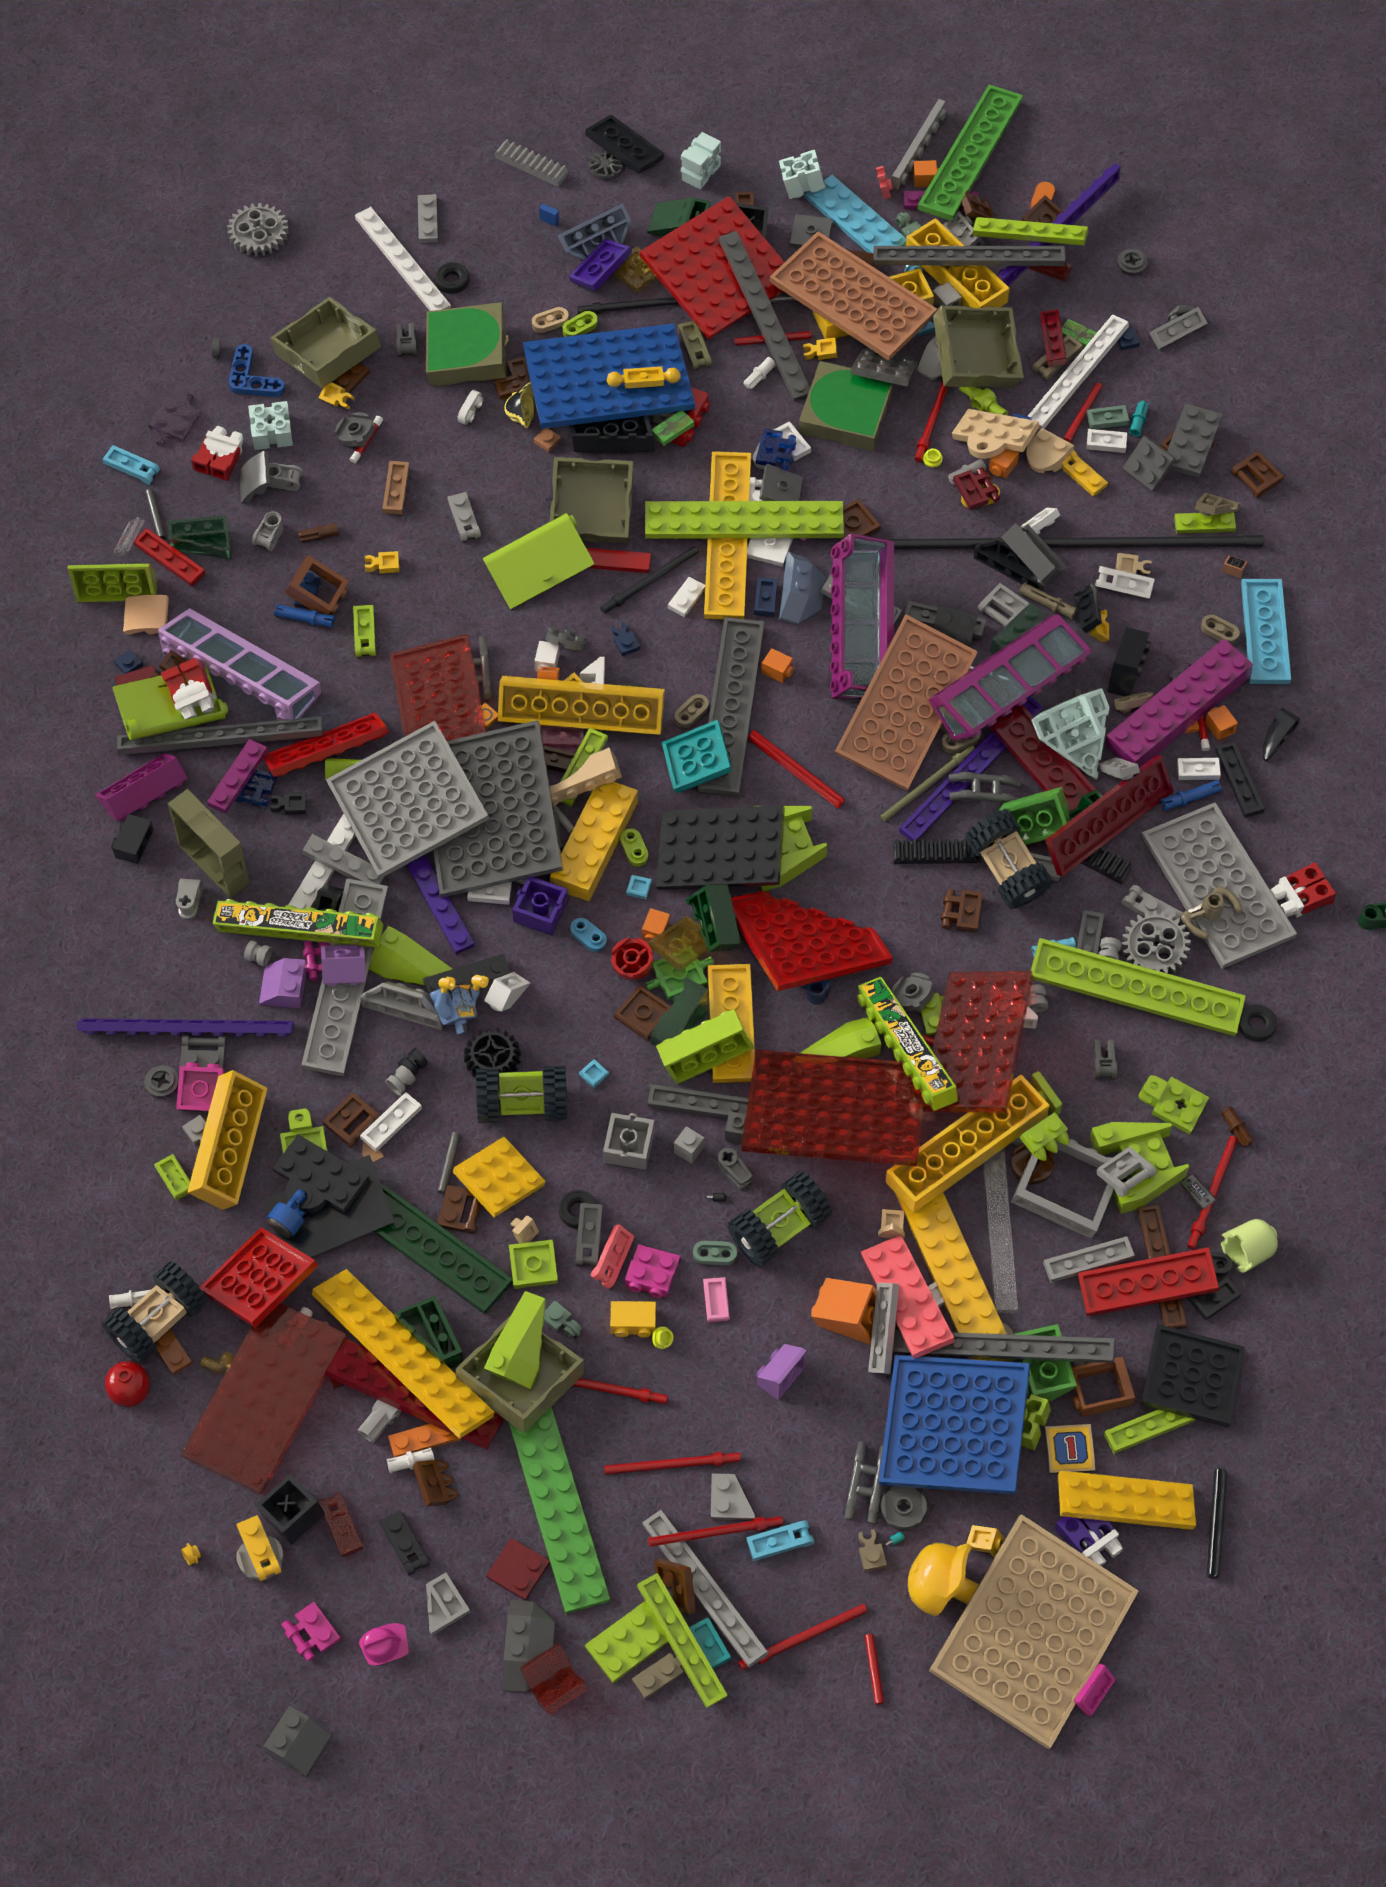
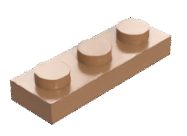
M389 461L382 508L385 514L403 515L409 462Z

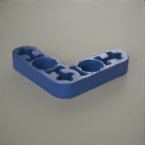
M241 344L236 347L229 377L230 390L237 394L281 396L285 391L283 380L273 377L250 376L253 360L252 348L247 344ZM244 351L247 352L244 356L245 360H243L241 354H243ZM240 366L246 368V370L243 372L236 371V369ZM238 377L240 378L241 383L238 386H235L237 384ZM256 383L262 385L259 389L252 388Z

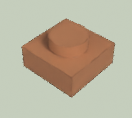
M544 428L534 438V443L548 453L561 441V436L549 428Z

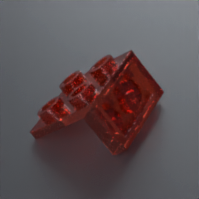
M559 1643L520 1668L539 1706L549 1715L588 1690L585 1681L576 1674Z

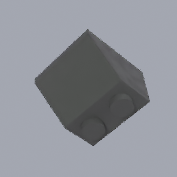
M289 1706L264 1744L266 1754L307 1776L330 1740L331 1735L310 1717Z

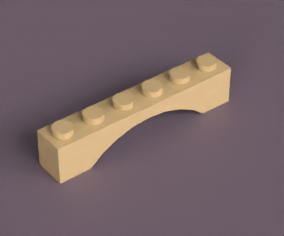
M607 748L590 755L576 773L566 780L550 786L553 806L561 801L575 798L581 793L595 790L598 786L612 783L616 779L621 778L616 756L611 749Z

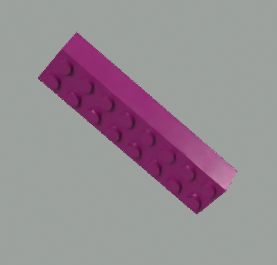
M1223 639L1107 734L1106 747L1118 758L1138 764L1140 768L1249 679L1252 675L1253 663L1227 640Z

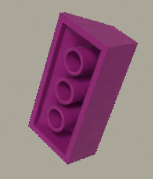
M163 753L95 794V796L113 819L124 821L128 814L131 815L137 809L142 810L149 805L148 802L164 797L166 791L171 788H179L184 784L183 781L188 778L177 758Z

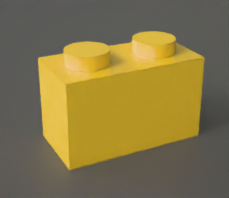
M611 1301V1334H615L617 1337L637 1334L643 1338L653 1335L656 1329V1302Z

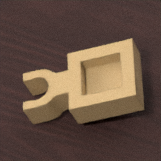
M1118 553L1115 570L1136 574L1138 570L1143 574H1150V571L1144 570L1143 565L1151 564L1152 561L1144 560L1138 562V555Z

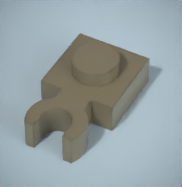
M871 1529L872 1537L870 1539H865L862 1532H859L858 1536L859 1542L864 1545V1547L859 1548L864 1572L887 1567L882 1544H874L876 1540L874 1529Z

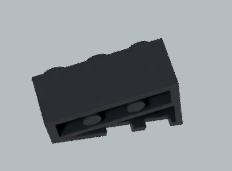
M1126 627L1114 660L1107 690L1108 693L1123 697L1132 695L1136 679L1141 676L1143 665H1145L1147 653H1149L1151 641H1148V632Z

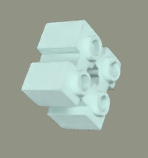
M703 132L693 139L691 147L684 150L681 155L682 181L700 190L709 180V177L721 166V156L718 155L721 152V141Z
M815 150L802 153L801 157L795 159L792 156L779 161L789 199L799 198L804 195V192L809 190L811 192H818L825 188Z
M287 401L272 403V407L266 408L264 404L248 406L254 450L270 448L269 444H277V447L293 446Z

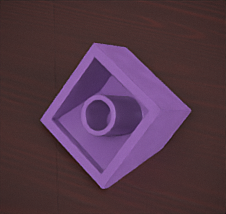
M321 946L323 984L329 986H336L340 983L358 985L361 982H366L363 946Z
M283 958L265 966L259 1005L301 1008L307 976L305 960Z
M784 1344L780 1350L777 1348L772 1353L771 1361L768 1365H763L757 1372V1385L779 1400L806 1367L807 1351L804 1348Z

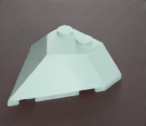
M1102 688L1067 700L1039 713L1032 719L1038 738L1093 779H1098L1099 772H1097V768L1102 755L1106 731V715L1109 713V705Z

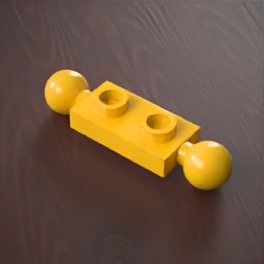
M662 367L623 369V375H620L618 372L609 373L607 383L611 387H618L621 383L625 384V388L664 386V380H667L669 383H676L681 375L676 368H669L666 372H663Z

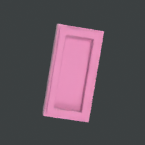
M726 1278L703 1279L707 1322L730 1321Z

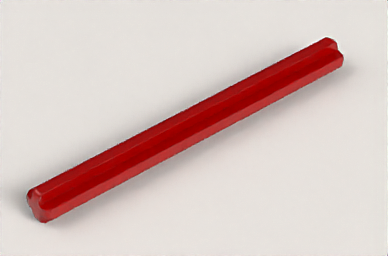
M753 730L748 735V740L836 808H840L845 803V799L756 730Z

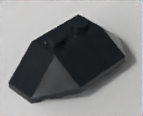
M998 537L975 546L974 559L1022 585L1027 583L1040 591L1044 590V586L1038 582L1037 576L1002 538Z

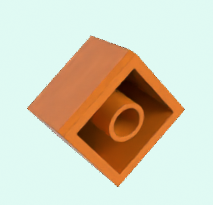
M826 1278L819 1290L816 1304L812 1307L811 1317L817 1326L871 1345L876 1289L873 1285Z

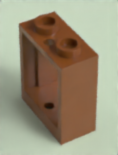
M307 555L284 593L312 611L317 610L319 613L327 615L329 613L334 614L339 606L336 603L339 598L342 599L348 591L345 587L349 580ZM308 570L338 588L329 604L299 586Z
M1123 1357L1115 1358L1114 1363L1094 1362L1071 1367L1077 1387L1072 1389L1075 1396L1072 1397L1074 1409L1079 1410L1081 1417L1133 1406L1135 1395ZM1113 1372L1121 1397L1086 1405L1078 1379Z

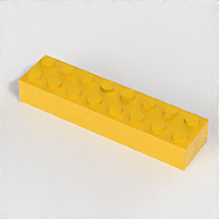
M502 676L499 685L498 721L528 723L538 720L540 725L660 735L663 724L665 689Z
M1019 1075L888 1169L886 1172V1183L914 1214L1019 1138L1021 1134L1048 1116L1049 1104L1022 1075Z

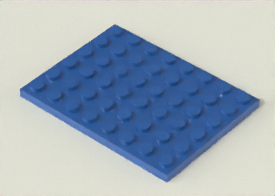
M674 323L523 342V351L541 429L695 409V401ZM662 367L663 372H666L669 368H676L681 375L676 383H669L667 380H664V386L625 388L624 383H621L618 387H611L607 383L609 373L618 372L620 375H623V369Z

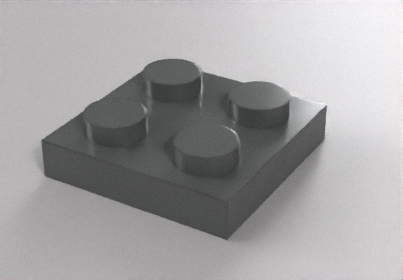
M1143 436L1123 469L1151 491H1155L1176 458L1148 436Z

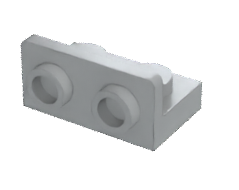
M958 212L953 221L948 220L943 224L964 246H975L979 242L982 246L985 244L982 237L973 236V227L971 226L973 222L967 215L963 217Z

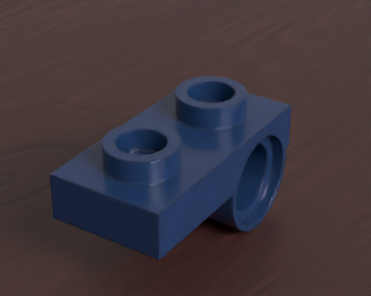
M823 980L798 987L807 990V999L810 1003L821 1004L830 993L831 982ZM819 990L821 993L816 994L812 991Z

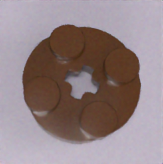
M1024 1143L1016 1147L1011 1158V1170L1019 1180L1031 1155V1152ZM1045 1147L1046 1161L1037 1160L1038 1162L1027 1185L1045 1182L1054 1171V1155Z

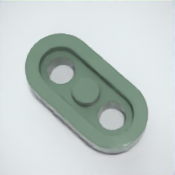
M700 1241L693 1248V1258L697 1263L703 1265L727 1266L736 1261L737 1248L730 1242ZM704 1251L707 1252L708 1255L703 1257L700 1255V1253ZM727 1252L730 1256L725 1258L722 1254Z

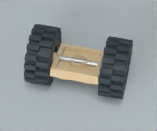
M1009 809L989 814L988 817L982 818V821L975 823V826L966 832L965 838L975 855H982L998 881L999 889L997 891L1008 909H1017L1019 906L1032 902V900L1039 898L1041 894L1047 892L1046 890L1050 889L1051 885H1053V880L1044 865L1035 862L1018 834L1021 830L1020 826Z
M169 1261L153 1276L156 1286L129 1311L126 1312L122 1308H118L101 1323L104 1331L113 1340V1343L126 1356L130 1357L133 1362L141 1364L157 1349L155 1342L184 1315L192 1317L208 1302L206 1295L199 1288V1285L193 1281V1278L184 1269L182 1270L173 1261Z

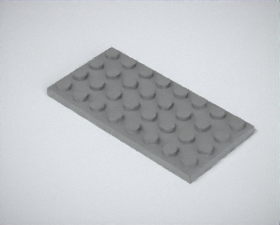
M1215 802L1142 832L1141 837L1186 911L1198 907L1204 898L1213 893V890L1219 886L1230 890L1239 899L1243 909L1241 913H1236L1230 900L1223 897L1225 904L1219 919L1215 921L1205 918L1192 920L1196 927L1208 932L1209 937L1204 940L1222 969L1296 938V931Z

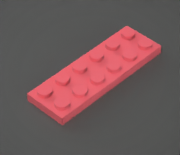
M901 1235L861 1251V1256L876 1286L877 1283L899 1284L895 1323L913 1359L955 1342L953 1334Z

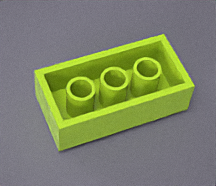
M735 1009L725 1011L716 1018L706 1020L701 1025L687 1029L680 1035L666 1039L656 1045L664 1067L677 1085L754 1049L747 1029Z

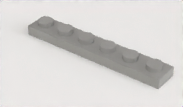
M938 99L892 175L893 188L899 190L900 186L906 183L909 171H913L914 161L922 157L924 146L929 145L932 133L937 132L939 121L944 120L947 113L945 101Z

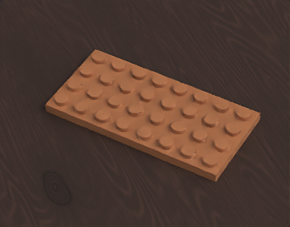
M819 231L778 268L769 279L770 283L888 361L933 318L937 311V308Z
M905 614L834 754L907 791L942 723L928 699L966 674L978 651ZM943 705L938 706L945 717L948 711Z

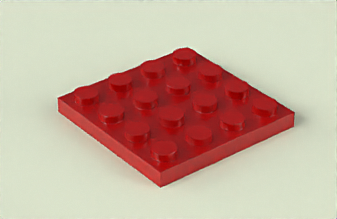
M261 1227L199 1288L203 1290L204 1295L256 1328L318 1267V1264L311 1257Z

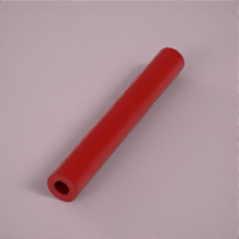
M867 1634L864 1637L875 1705L884 1704L874 1635Z

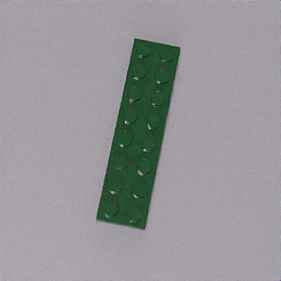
M380 1182L395 1222L372 1232L485 1315L513 1283V1279Z

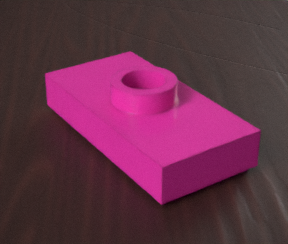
M1098 1664L1074 1702L1084 1714L1091 1717L1116 1678L1105 1665Z

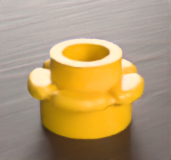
M187 1543L186 1547L181 1549L182 1555L189 1566L198 1563V1558L201 1555L196 1545L190 1546Z

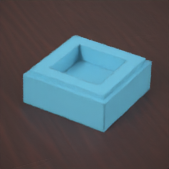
M631 875L626 895L647 900L652 879Z
M593 1059L579 1072V1076L591 1087L595 1088L609 1076V1072Z

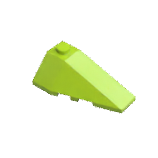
M388 926L381 935L379 948L375 947L373 950L369 970L385 979L404 981V983L424 985L423 978L452 970V968L405 934Z
M866 1017L845 1023L792 1057L798 1076L801 1077L880 1055L881 1041L875 1025Z
M527 1291L524 1292L492 1348L484 1367L488 1373L531 1390L540 1370L539 1358L540 1348H542L541 1336L545 1317V1298Z

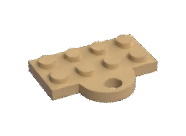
M968 409L952 432V438L967 442L968 450L974 457L987 459L1001 454L1005 449L1023 452L1039 429V422Z

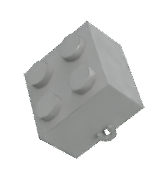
M611 1113L603 1149L604 1163L646 1170L655 1132L654 1120L640 1118L633 1113L629 1114V1116Z

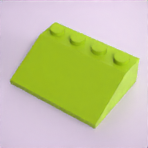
M150 564L68 565L76 602L126 601V598L132 596L157 595L158 580L156 571Z

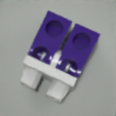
M1063 1517L1056 1522L1054 1530L1072 1548L1100 1566L1106 1563V1560L1100 1554L1101 1551L1106 1549L1110 1556L1114 1558L1123 1550L1117 1539L1119 1534L1113 1529L1109 1521Z

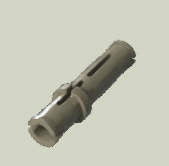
M1024 583L1020 588V595L1052 609L1053 613L1058 612L1073 620L1078 611V608L1063 602V599L1055 598L1027 583Z

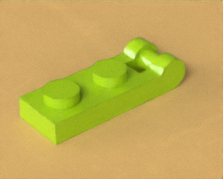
M373 605L353 606L356 657H362V655L367 654L376 656ZM369 643V646L361 647V644Z

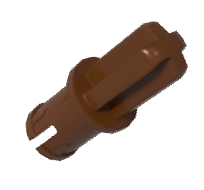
M333 523L324 526L316 525L315 528L301 530L298 532L301 542L316 539L321 541L322 538L339 535L337 524Z
M1232 1106L1224 1109L1221 1115L1228 1123L1230 1132H1234L1243 1147H1249L1253 1144L1254 1140L1245 1128V1122L1241 1121Z

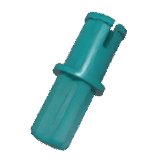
M1145 401L1137 404L1135 414L1131 417L1132 424L1129 434L1139 437L1143 424L1147 421L1146 414L1149 404Z

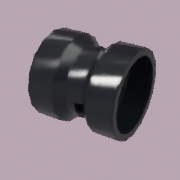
M413 1048L408 1053V1057L402 1058L398 1062L399 1067L401 1065L405 1066L414 1076L419 1068L423 1069L428 1064L425 1056L416 1048Z

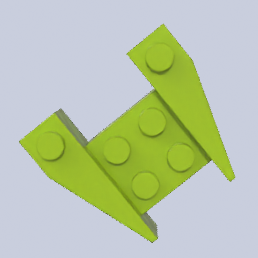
M784 806L780 885L760 886L762 891L783 886L826 858L827 844L823 843L813 846L804 822L812 820L811 806Z
M1111 1122L1092 1128L1089 1139L1098 1154L1107 1155L1114 1152L1119 1154L1128 1147H1131L1156 1169V1175L1146 1178L1128 1190V1194L1120 1197L1115 1189L1113 1190L1112 1196L1120 1214L1145 1206L1187 1176L1189 1165L1185 1164L1174 1168L1162 1139L1170 1136L1171 1123ZM1139 1168L1128 1175V1179L1141 1172L1142 1169Z

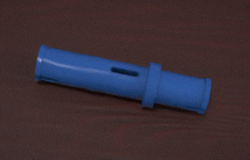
M276 604L275 608L277 610L274 609V616L307 622L311 626L334 627V624H332V622L335 623L334 615L331 616L319 613L317 610L308 611Z
M1215 780L1184 792L1182 790L1178 791L1175 795L1160 799L1161 806L1165 805V807H1162L1164 811L1178 806L1184 807L1192 801L1222 792L1221 785L1217 786L1220 782Z

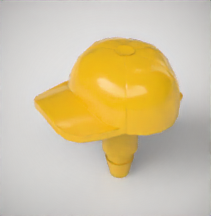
M933 1543L920 1551L911 1566L907 1581L911 1600L918 1608L935 1617L943 1611L951 1598H955L965 1604L969 1603L979 1585L965 1577L967 1558L972 1545L967 1543L955 1547L945 1543Z

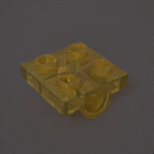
M637 246L632 250L633 253L613 273L614 276L636 293L657 278L639 256L641 249Z

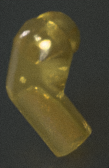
M229 1352L224 1353L222 1358L218 1360L204 1356L200 1366L220 1373L233 1366L234 1356Z

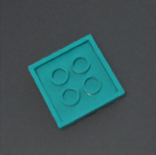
M718 720L662 742L673 790L676 794L733 771L721 724Z

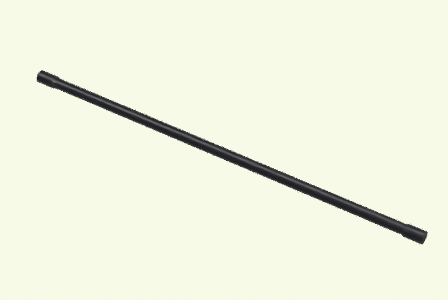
M1263 535L1041 538L1049 548L1263 547L1264 541ZM995 538L879 539L894 541V549L975 548L976 545ZM867 541V546H877L880 544Z

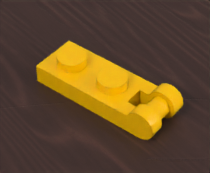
M1074 450L1062 462L1061 469L1093 497L1107 487L1108 482L1079 458Z
M258 1515L236 1524L260 1582L267 1579L266 1576L273 1573L275 1575L281 1573V1568ZM270 1562L271 1565L262 1568L261 1564Z

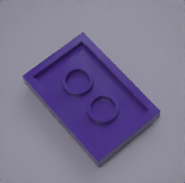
M604 239L571 273L569 279L572 283L596 291L633 252L629 246Z

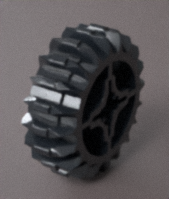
M488 1028L487 1033L480 1030L479 1036L473 1034V1041L468 1040L463 1058L466 1063L467 1071L470 1070L472 1077L476 1076V1069L498 1068L499 1073H510L518 1070V1064L521 1063V1049L519 1048L518 1041H515L513 1035L508 1036L506 1030L503 1033H500L498 1028L495 1032ZM491 1050H493V1054L495 1055L494 1061H492V1057H490Z

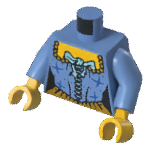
M473 976L471 980L474 985L473 988L471 985L455 986L456 981L452 977L439 980L440 989L430 993V996L443 1025H455L457 1035H464L470 1032L467 1021L477 1016L475 1005L480 994L479 988H485L488 985V977Z

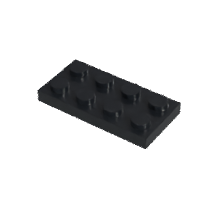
M613 115L607 116L588 127L585 131L587 137L637 174L664 159L665 153Z

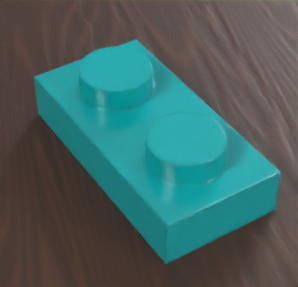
M709 1618L689 1627L712 1669L731 1660L730 1654Z

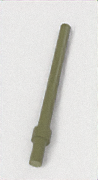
M970 745L963 752L955 754L949 763L884 812L880 818L884 822L888 821L955 767H959L975 750V747Z

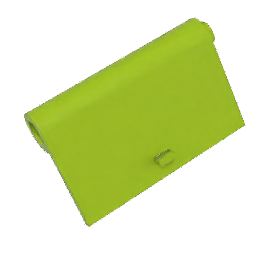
M565 513L483 558L510 610L594 565L590 554L575 529L577 523L573 515L568 516Z
M205 668L212 692L215 695V699H213L214 710L203 713L199 705L194 708L197 717L185 719L182 713L176 710L171 693L162 675L113 686L112 689L129 740L225 719L226 714H228L227 704L222 702L221 699H217L208 669Z

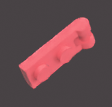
M620 1224L613 1226L599 1262L591 1272V1277L596 1281L600 1280L607 1289H610L615 1284L635 1237Z

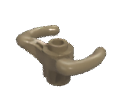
M1219 886L1213 890V893L1205 897L1198 907L1185 911L1181 916V920L1186 925V928L1195 936L1207 939L1209 937L1208 932L1196 927L1192 920L1205 918L1215 921L1219 919L1225 904L1223 897L1230 900L1236 913L1243 911L1241 903L1234 893L1223 886Z

